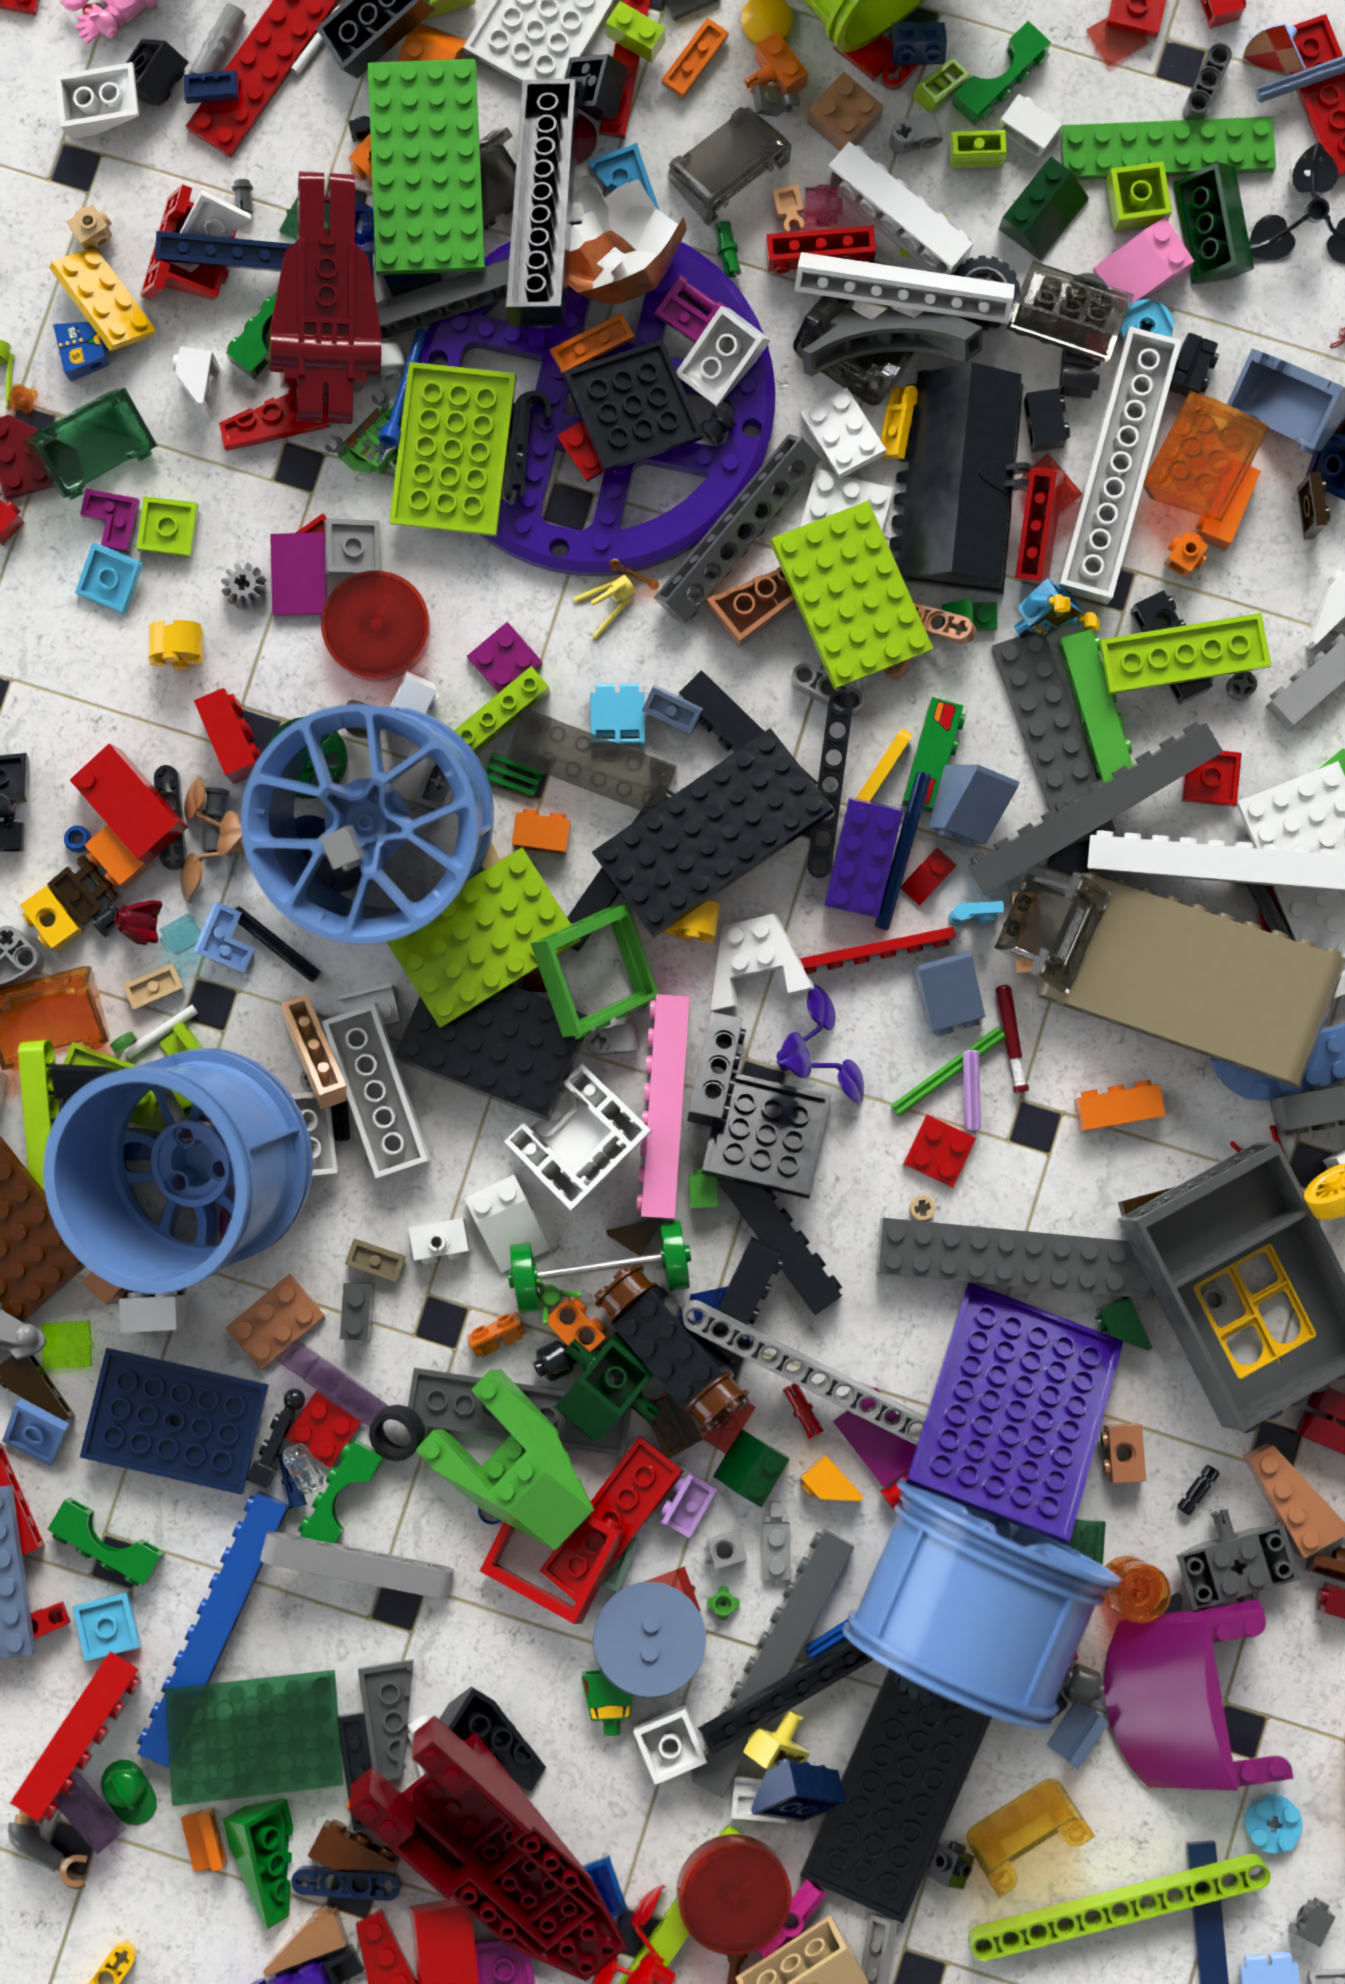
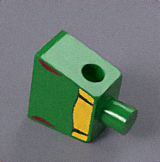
M601 1670L582 1671V1683L591 1721L603 1720L604 1736L620 1735V1719L631 1718L633 1696L615 1688L604 1677Z

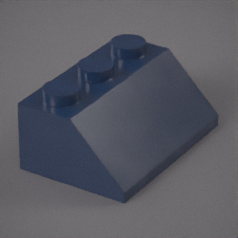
M790 1758L780 1760L776 1763L777 1766L766 1771L751 1807V1812L753 1815L805 1822L846 1803L839 1771L826 1768V1765L815 1766L810 1765L809 1762H794Z

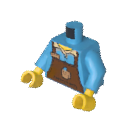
M1047 578L1018 605V610L1023 619L1014 625L1015 631L1024 639L1033 631L1044 637L1049 636L1066 624L1080 626L1084 623L1085 631L1092 629L1093 632H1096L1100 629V620L1093 612H1087L1083 615L1073 595Z

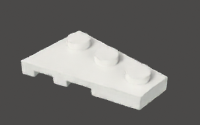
M201 190L179 233L231 238L242 224L245 225L251 220V214ZM170 262L191 273L200 265Z

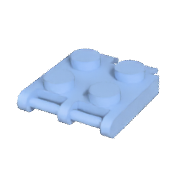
M1289 1952L1269 1953L1270 1963L1266 1962L1264 1954L1245 1955V1965L1239 1966L1241 1984H1300L1298 1963L1292 1961L1291 1953Z

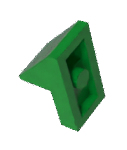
M972 598L942 604L943 611L969 618L976 627V631L997 630V602H972ZM942 618V627H943L944 624H945V618ZM954 625L952 627L953 629L957 630V632L967 631L966 626L964 627V629L956 628Z

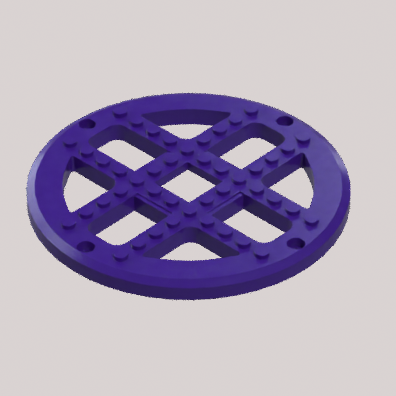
M582 221L571 222V226L582 224ZM511 241L485 257V267L509 259ZM681 242L666 274L656 289L645 294L634 343H627L592 362L661 339L664 341L667 324L655 316V311L681 275L688 279L689 284L717 303L720 301L761 333L763 331L749 303L736 285L713 262L697 250ZM567 285L564 326H552L549 328L510 326L509 321L487 317L486 315L500 301L431 323L424 339L418 363L433 364L436 359H443L447 362L446 366L462 367L465 354L474 348L542 362L535 391H540L548 397L552 415L549 423L544 422L542 407L536 403H533L532 407H530L525 472L526 493L523 500L518 502L519 492L517 491L513 505H509L502 498L498 535H480L490 544L508 555L532 566L577 576H611L649 569L670 561L691 550L701 541L762 467L765 460L775 414V380L768 345L756 363L723 400V402L728 403L732 407V419L736 423V426L729 431L727 440L723 444L710 446L694 442L605 472L594 519L588 528L576 530L547 523L542 518V511L556 451L566 452L558 441L557 436L581 421L580 417L564 414L569 392L562 373L550 353V349L584 332L591 299L580 295ZM684 294L703 314L708 316L711 311ZM670 356L677 371L684 359ZM680 379L685 393L704 397ZM512 413V421H511L510 435H512L513 413ZM753 426L758 429L759 435L748 437L744 434V430L747 427ZM650 465L707 478L684 501L666 513L639 525L621 529L632 476L638 467ZM562 545L567 548L568 553L563 557H555L552 551L556 546Z

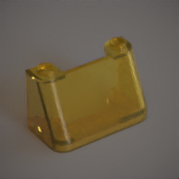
M1048 1778L972 1825L968 1829L966 1840L998 1898L1010 1892L1017 1884V1873L1011 1863L1057 1833H1060L1066 1843L1071 1846H1081L1096 1836L1064 1786L1058 1780Z

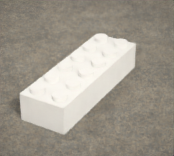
M849 141L828 165L825 186L926 270L952 275L961 263H966L973 245L969 235L962 230L958 231L955 229L945 215L942 213L937 214L933 211L923 197H916L909 191V187L905 182L893 178L889 174L888 169L880 162L875 163L870 159L868 153L861 146H855Z
M378 1003L321 1021L331 1051L345 1081L347 1098L375 1179L428 1161L430 1155L399 1064L394 1056L395 1053Z

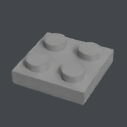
M326 518L324 521L326 574L379 576L381 574L380 521Z

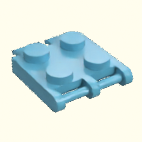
M620 683V692H615L614 684H596V693H590L591 747H596V744H615V747H621V744H640V747H645V712L642 711L644 707V692H639V683ZM596 737H615V739H596ZM621 737H639V739H621Z

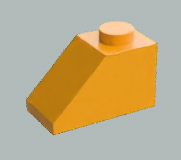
M825 1453L800 1475L804 1481L801 1486L811 1497L816 1494L820 1499L860 1501L864 1498Z

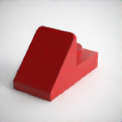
M937 847L902 884L900 889L920 906L957 865Z

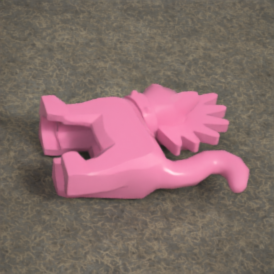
M61 0V4L66 10L75 12L82 9L89 0ZM102 0L107 8L103 10L93 3V10L85 8L87 15H79L78 20L82 23L77 24L75 27L77 30H83L79 33V37H86L84 40L86 45L101 34L106 35L108 38H115L118 29L124 26L125 23L132 21L142 10L158 8L156 0Z

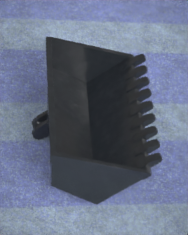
M974 362L931 371H918L917 383L909 384L915 385L916 389H918L917 404L913 406V425L910 427L908 435L911 445L909 449H906L904 459H898L901 462H909L908 470L900 471L896 474V482L907 485L906 492L897 493L894 496V504L898 506L905 505L904 514L892 517V526L902 527V536L892 537L889 543L890 548L900 549L899 558H894L904 582L1004 594L1013 492L1028 489L1029 480L1022 478L1015 479V475L1028 473L1032 469L1030 463H1016L1024 384H1022V374Z

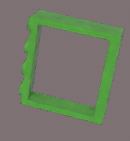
M628 903L605 908L530 943L563 1037L575 1036V1039H579L583 1036H589L591 1029L607 1027L611 1025L610 1020L631 1015L630 1010L634 1008L641 1009L647 1007L649 1001L656 998V994L659 995ZM611 923L634 993L579 1020L555 949Z

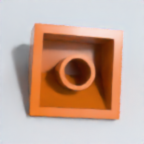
M419 23L407 34L397 59L398 62L462 59L464 56L463 47L467 40Z

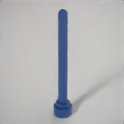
M424 328L416 330L389 422L381 427L379 433V441L388 446H398L400 442L401 428L399 424L403 414L409 362L418 363L426 336Z

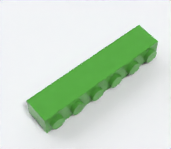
M1091 629L1062 637L1057 645L1097 780L1102 779L1105 783L1113 778L1111 773L1123 765L1129 768L1134 764H1132L1130 754H1132L1131 743L1128 738H1124L1122 731L1125 727L1123 716L1121 713H1117L1114 704L1117 702L1116 694L1109 695L1104 666L1099 654L1101 651L1100 639L1098 636H1094Z

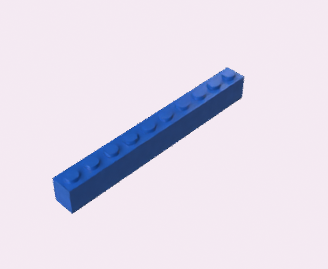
M262 1491L256 1493L255 1497L250 1495L244 1507L247 1515L243 1522L238 1521L232 1533V1537L236 1539L231 1548L226 1547L220 1562L224 1565L220 1574L215 1572L209 1583L208 1588L212 1589L208 1600L203 1598L196 1612V1614L200 1615L196 1625L191 1624L185 1636V1640L188 1641L184 1651L179 1650L173 1662L176 1670L172 1677L167 1676L161 1688V1692L165 1694L161 1702H156L150 1712L149 1718L153 1720L149 1729L144 1728L138 1738L137 1744L141 1746L137 1754L167 1768L173 1763L264 1564L260 1561L266 1533L269 1531H279L289 1509L288 1503Z

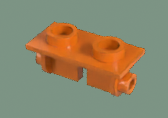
M515 1312L502 1315L496 1322L488 1326H479L467 1336L470 1347L473 1349L476 1357L480 1355L485 1357L500 1349L497 1342L498 1339L501 1338L504 1345L507 1346L522 1339V1335L526 1334V1330L520 1322L518 1313Z

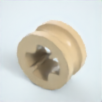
M918 1196L911 1201L909 1211L915 1219L927 1220L934 1214L935 1205L929 1197ZM920 1200H924V1204H929V1209L925 1211V1216H920V1212H915V1207L919 1205Z

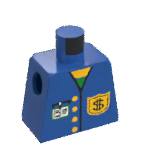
M89 322L53 325L63 370L69 381L77 380L110 365L107 354L109 349Z

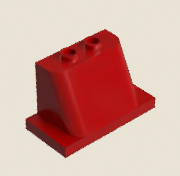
M182 184L168 197L159 231L180 232L194 205L193 202L189 201L193 188ZM237 230L234 232V235L231 238H235ZM155 241L140 297L151 300L164 288L215 300L218 297L221 284H225L227 281L229 269L221 266L199 265L191 273L168 261L155 260Z

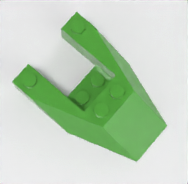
M502 1369L489 1370L471 1391L511 1433L505 1442L482 1466L447 1429L433 1430L416 1448V1451L433 1470L479 1508L553 1550H557L591 1515L594 1508L580 1478H577L570 1463V1456L561 1444L557 1429Z

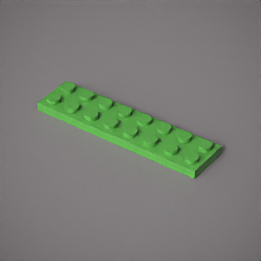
M1273 116L1062 125L1060 129L1062 165L1072 171L1077 180L1107 179L1111 168L1164 161L1166 176L1190 175L1215 162L1234 166L1236 173L1274 172L1276 169Z

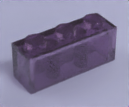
M77 1771L73 1776L76 1782L67 1796L62 1794L56 1804L59 1806L58 1809L98 1855L126 1827Z

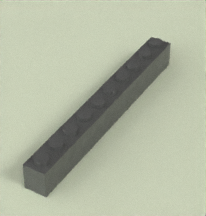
M1197 721L1183 729L1185 734L1175 740L1171 736L1159 744L1161 749L1153 754L1150 751H1146L1135 758L1137 763L1127 768L1126 765H1123L1111 773L1113 778L1104 783L1101 779L1088 787L1090 792L1082 797L1078 794L1064 801L1066 806L1056 812L1055 808L1047 811L1040 816L1042 821L1033 826L1030 822L1017 830L1019 835L1011 840L1005 837L993 844L995 848L988 854L982 851L970 858L971 864L967 867L985 895L989 894L1222 753L1223 750L1207 723L1200 725Z
M823 1528L821 1533L816 1531L809 1544L812 1550L808 1558L803 1556L797 1566L796 1572L799 1573L794 1583L791 1581L788 1583L783 1593L786 1599L782 1607L776 1606L769 1621L773 1623L768 1633L766 1631L762 1632L756 1644L759 1650L755 1658L750 1656L743 1669L746 1672L742 1682L737 1681L730 1693L733 1699L729 1707L723 1706L719 1715L787 1676L854 1549V1545L851 1542ZM753 1732L712 1756L706 1749L704 1754L707 1763L690 1770L693 1773L692 1782L722 1798L745 1755L743 1750L748 1743L749 1736Z

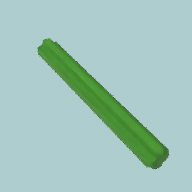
M996 1027L966 1050L978 1051L980 1058L1005 1040L1006 1036L999 1027ZM963 1052L891 1105L894 1113L897 1116H902L963 1071Z

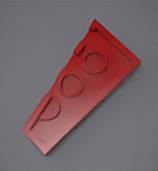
M296 388L288 390V394L277 399L273 397L264 401V405L254 410L249 408L220 422L219 425L225 450L230 451L330 428V423H327L324 395L322 423L297 422Z
M382 1908L358 1920L355 1925L368 1984H418Z

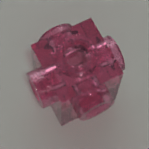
M825 184L818 185L817 187H805V224H815L820 227L837 224V214H842L843 199L838 197L837 187Z

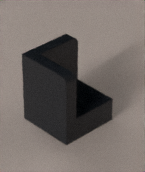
M352 1943L328 1955L323 1963L331 1984H343L344 1981L364 1971V1966Z

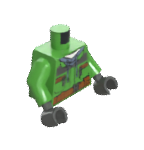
M380 389L384 393L383 401L378 402L377 398L372 395V401L378 406H382L381 410L377 407L344 441L339 437H331L337 443L335 449L325 445V449L328 452L338 453V458L354 471L365 473L375 471L378 474H382L390 467L396 472L399 445L388 446L378 439L381 427L389 422L394 406L392 403H389V393L383 389Z

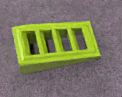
M952 57L917 84L913 98L927 112H934L971 77V74ZM949 70L958 78L957 80L948 73ZM942 77L949 84V86L940 78Z

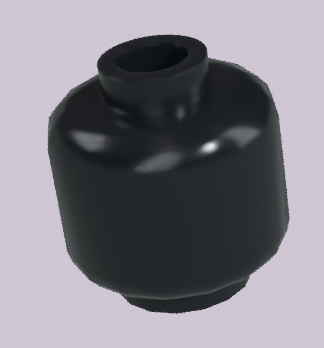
M554 1341L537 1350V1361L533 1362V1366L539 1377L544 1376L548 1381L554 1382L573 1371V1364L576 1361L563 1352L568 1347L567 1344Z

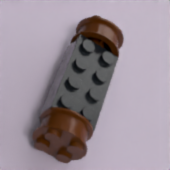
M642 1265L633 1266L629 1270L627 1267L622 1268L614 1275L613 1278L615 1280L609 1286L602 1287L594 1295L597 1299L595 1305L598 1308L603 1307L611 1316L610 1323L682 1410H685L687 1415L692 1413L702 1425L700 1428L702 1433H709L715 1428L717 1430L721 1429L730 1421L728 1416L734 1410L738 1412L750 1402L747 1398L749 1391H742L732 1379L734 1376L732 1368L710 1342L685 1326L682 1309L663 1287H659L657 1283H651L643 1274L644 1267Z

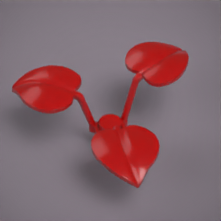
M665 1885L652 1889L639 1901L630 1925L635 1927V1931L650 1953L641 1959L634 1971L616 1965L618 1957H615L594 1975L591 1984H610L614 1974L618 1972L629 1975L625 1984H673L676 1974L663 1965L665 1959L659 1956L642 1931V1927L650 1919L660 1893L666 1887Z

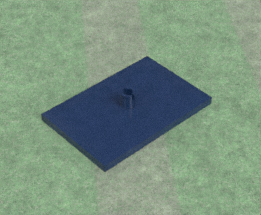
M106 1348L79 1458L243 1495L270 1384L113 1348ZM175 1415L179 1416L180 1418L179 1425H177L174 1421Z

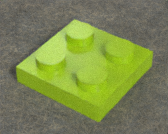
M144 496L136 549L141 552L191 558L199 508L198 503Z

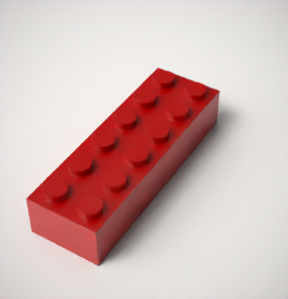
M110 1651L13 1796L10 1804L43 1824L45 1819L50 1822L59 1808L56 1802L62 1794L67 1796L74 1786L76 1780L73 1776L78 1769H85L93 1756L90 1753L95 1743L100 1745L107 1736L109 1730L106 1726L111 1719L116 1721L124 1710L123 1700L127 1694L132 1696L139 1687L141 1678H139L140 1671L138 1668Z

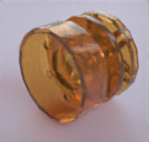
M1132 1556L1117 1557L1106 1564L1105 1567L1121 1579L1118 1587L1109 1586L1108 1593H1102L1105 1597L1104 1604L1108 1608L1132 1622L1142 1624L1152 1622L1163 1615L1169 1605L1171 1590L1169 1581L1161 1570Z

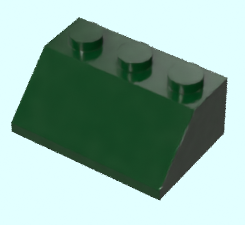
M1050 156L1004 214L999 230L1041 261L1087 203L1089 197L1072 171Z

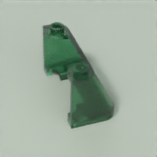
M125 387L111 390L23 439L27 449L61 497H68L69 500L84 493L82 488L88 482L129 459L137 458L138 461H141L151 456V449L158 446Z

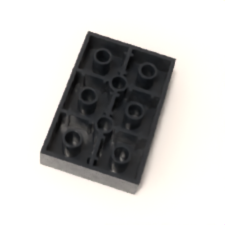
M510 985L442 1028L439 1027L424 1001L419 997L394 1056L399 1062L549 1122L564 1088L563 1082L569 1076L585 1036L579 1039H575V1036L563 1037L550 1000ZM576 1011L579 1020L588 1016Z

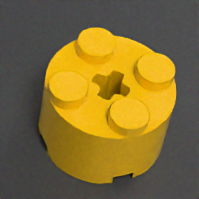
M165 620L150 623L148 631L149 665L161 667L167 664L173 665L175 670H188L189 665L203 664L204 632L201 624L187 620H173V624L165 625Z
M708 900L662 933L673 935L675 938L691 941L692 938H698V941L714 943L721 904Z

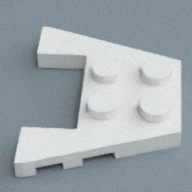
M770 914L722 926L711 1011L717 1012L738 1007L734 979L778 968H784L789 994L814 989L811 979L808 978L801 960L798 959L794 952L792 944L776 915Z

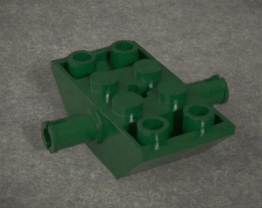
M617 1331L612 1334L598 1353L592 1354L576 1338L563 1351L583 1367L581 1369L583 1372L554 1408L596 1444L627 1408L631 1407L648 1423L659 1413L660 1409L641 1395V1390L652 1378L653 1374ZM611 1376L615 1377L614 1385L609 1382L608 1378Z

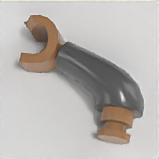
M20 1810L19 1815H15L14 1823H8L9 1839L15 1849L53 1872L56 1870L60 1871L62 1881L69 1888L82 1889L86 1887L82 1878L78 1880L71 1879L68 1876L67 1869L72 1862L86 1863L88 1856L78 1854L68 1858L63 1857L64 1853L56 1849L40 1835V1827L35 1826L36 1820Z

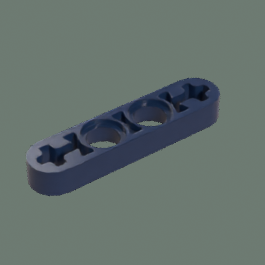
M301 1866L294 1872L291 1879L293 1890L301 1895L381 1901L395 1899L402 1886L400 1877L393 1872L331 1869L320 1866ZM303 1873L307 1874V1879L316 1880L318 1874L322 1875L319 1881L320 1889L315 1888L317 1882H309L306 1887H303L302 1882L297 1881V1879L301 1878ZM329 1875H336L340 1880L339 1888L332 1890L326 1887L325 1878ZM357 1877H364L368 1882L367 1890L362 1892L355 1890L353 1880ZM373 1878L378 1879L376 1884L383 1885L389 1879L391 1880V1885L396 1886V1888H392L391 1893H386L385 1887H376V1893L371 1892L374 1884Z

